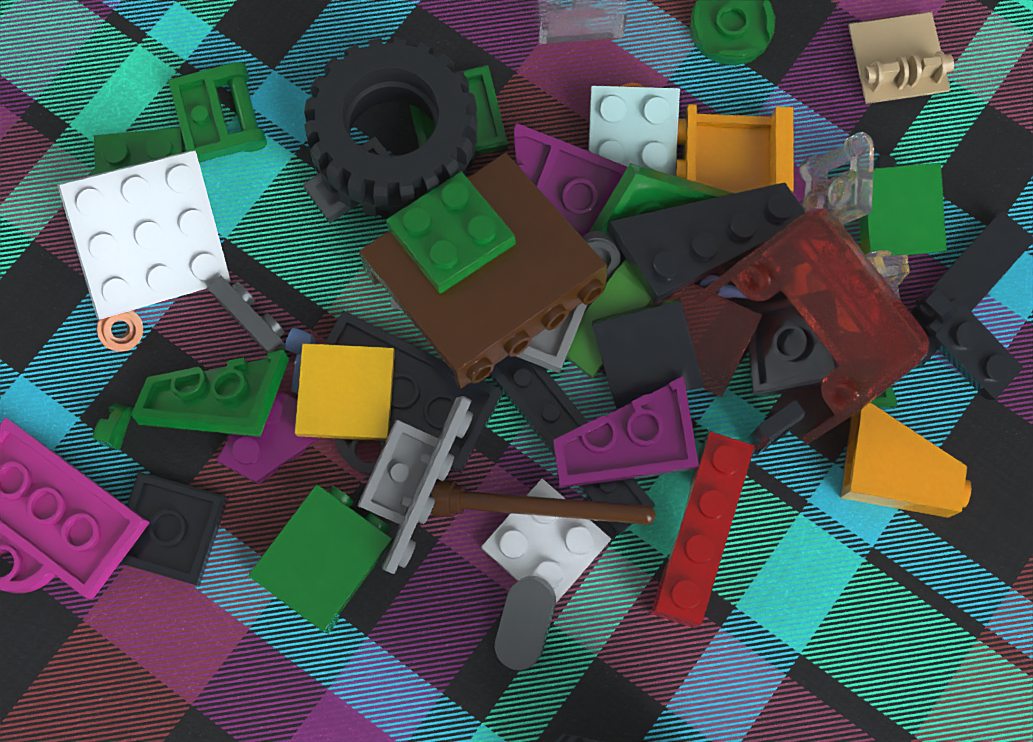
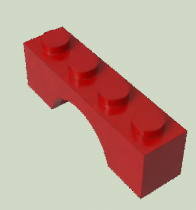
M711 431L703 440L698 455L699 467L693 471L680 527L663 570L650 614L691 628H697L702 625L755 447L754 445Z

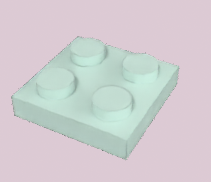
M591 86L588 151L627 167L632 163L675 176L680 88Z

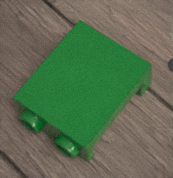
M316 485L248 576L318 629L329 634L340 620L337 616L385 551L389 549L393 540L387 534L392 528L371 512L364 519L350 509L355 501L337 487L332 485L327 492L319 485Z

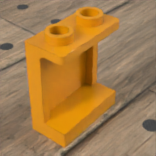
M687 105L684 118H678L677 145H682V159H676L675 176L732 193L744 192L784 182L791 192L794 191L793 107L776 106L772 116L766 117L697 114V105Z

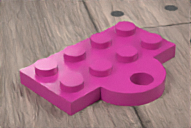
M5 417L0 423V556L10 552L14 558V566L8 575L0 578V590L10 593H27L43 587L55 576H58L82 596L93 600L150 522L18 424Z

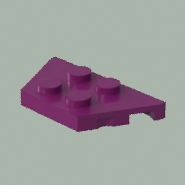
M515 123L513 135L516 164L581 237L589 233L625 173L627 166Z

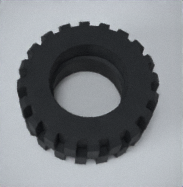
M396 37L394 38V43L382 44V38L368 40L369 46L359 49L358 45L355 44L344 50L345 58L341 61L336 57L332 58L324 66L326 77L317 76L310 87L312 97L306 100L304 110L306 118L304 126L312 161L316 172L321 173L323 184L331 193L339 191L342 203L350 208H354L357 203L362 204L364 214L375 217L378 216L379 210L389 211V217H391L461 171L467 177V168L472 167L476 154L477 105L474 94L469 92V81L464 73L461 71L454 73V62L445 54H440L438 58L435 57L433 47L422 42L417 47L409 46L408 39ZM385 102H403L413 105L425 112L435 126L432 136L421 147L408 154L389 157L376 155L361 148L352 140L350 130L363 112Z

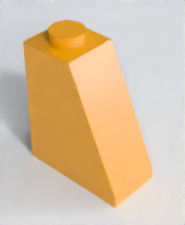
M861 402L852 410L840 498L947 518L962 512V507L965 508L968 505L971 495V482L966 480V465L872 403Z

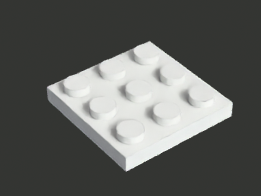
M190 150L57 184L94 311L98 319L206 289L220 275L227 282H231L196 151Z

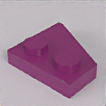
M278 390L261 437L231 434L216 461L260 484L275 474L280 466L286 462H292L305 453L306 448L321 438L296 436L295 425L298 400Z

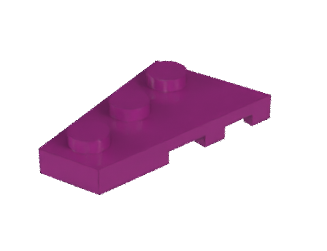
M684 376L649 395L646 394L631 401L630 404L606 416L603 415L554 439L553 448L559 488L696 470L699 467Z

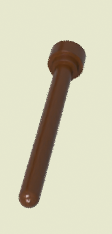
M436 480L431 497L435 498L432 514L437 517L453 518L455 514H462L464 510L634 524H650L655 519L654 509L647 505L466 491L464 486H458L456 481Z

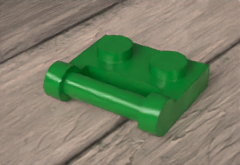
M230 63L168 80L186 151H196L199 163L241 151H258L267 145L265 133L262 129H259L246 83L249 80V74L244 63ZM224 85L230 87L241 132L230 135L217 87Z

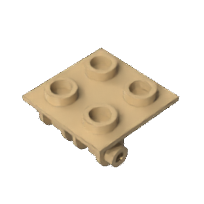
M932 12L848 25L866 104L937 94L951 90L947 72L953 71L954 59L951 54L945 55L941 51Z

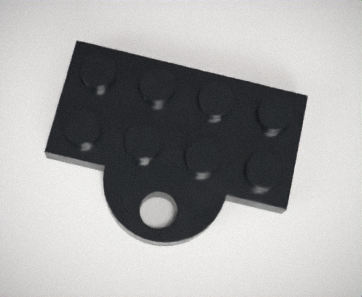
M343 310L324 345L394 348L395 350L389 434L395 421L399 420L438 438L455 399L460 396L471 399L468 411L473 413L471 423L463 438L455 437L449 453L454 455L451 469L462 473L503 395V391L483 380L478 383L470 382L460 389L456 385L454 372L445 361ZM335 438L336 446L344 460L359 473L371 476L377 460L372 463H365L357 457V448L365 440ZM376 440L381 443L383 449L386 441Z

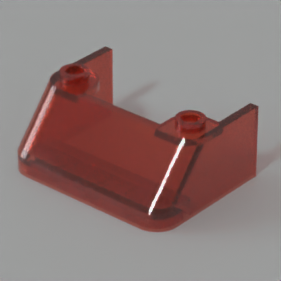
M811 209L798 217L695 296V299L701 304L732 281L743 295L755 301L767 300L782 290L839 364L838 367L833 369L824 378L821 386L823 399L830 410L802 436L806 444L814 441L859 412L914 369L926 357L929 351V339L925 331L835 215L825 209Z

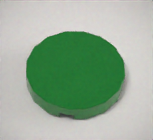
M698 0L692 8L689 31L694 45L705 57L719 64L737 66L752 62L764 53L774 34L775 15L768 0Z

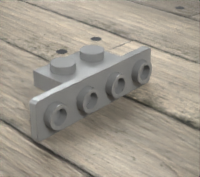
M464 396L455 399L438 438L399 420L395 421L357 505L399 524L382 562L381 568L394 574L398 565L405 568L416 545V542L410 539L417 522L424 524L427 521L435 503V498L429 496L437 479L443 481L452 466L454 455L450 454L449 450L456 436L463 438L471 423L473 413L468 411L471 399Z

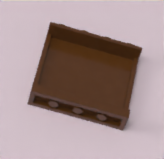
M506 152L467 179L514 233L516 241L514 246L441 294H439L390 231L359 251L365 273L375 285L380 282L454 372L456 385L460 389L470 382L478 383L484 380L493 371L495 364L508 355L514 357L522 353L530 345L533 337L545 329L553 330L565 321L571 310L581 303L587 305L595 301L603 293L606 286L607 264Z

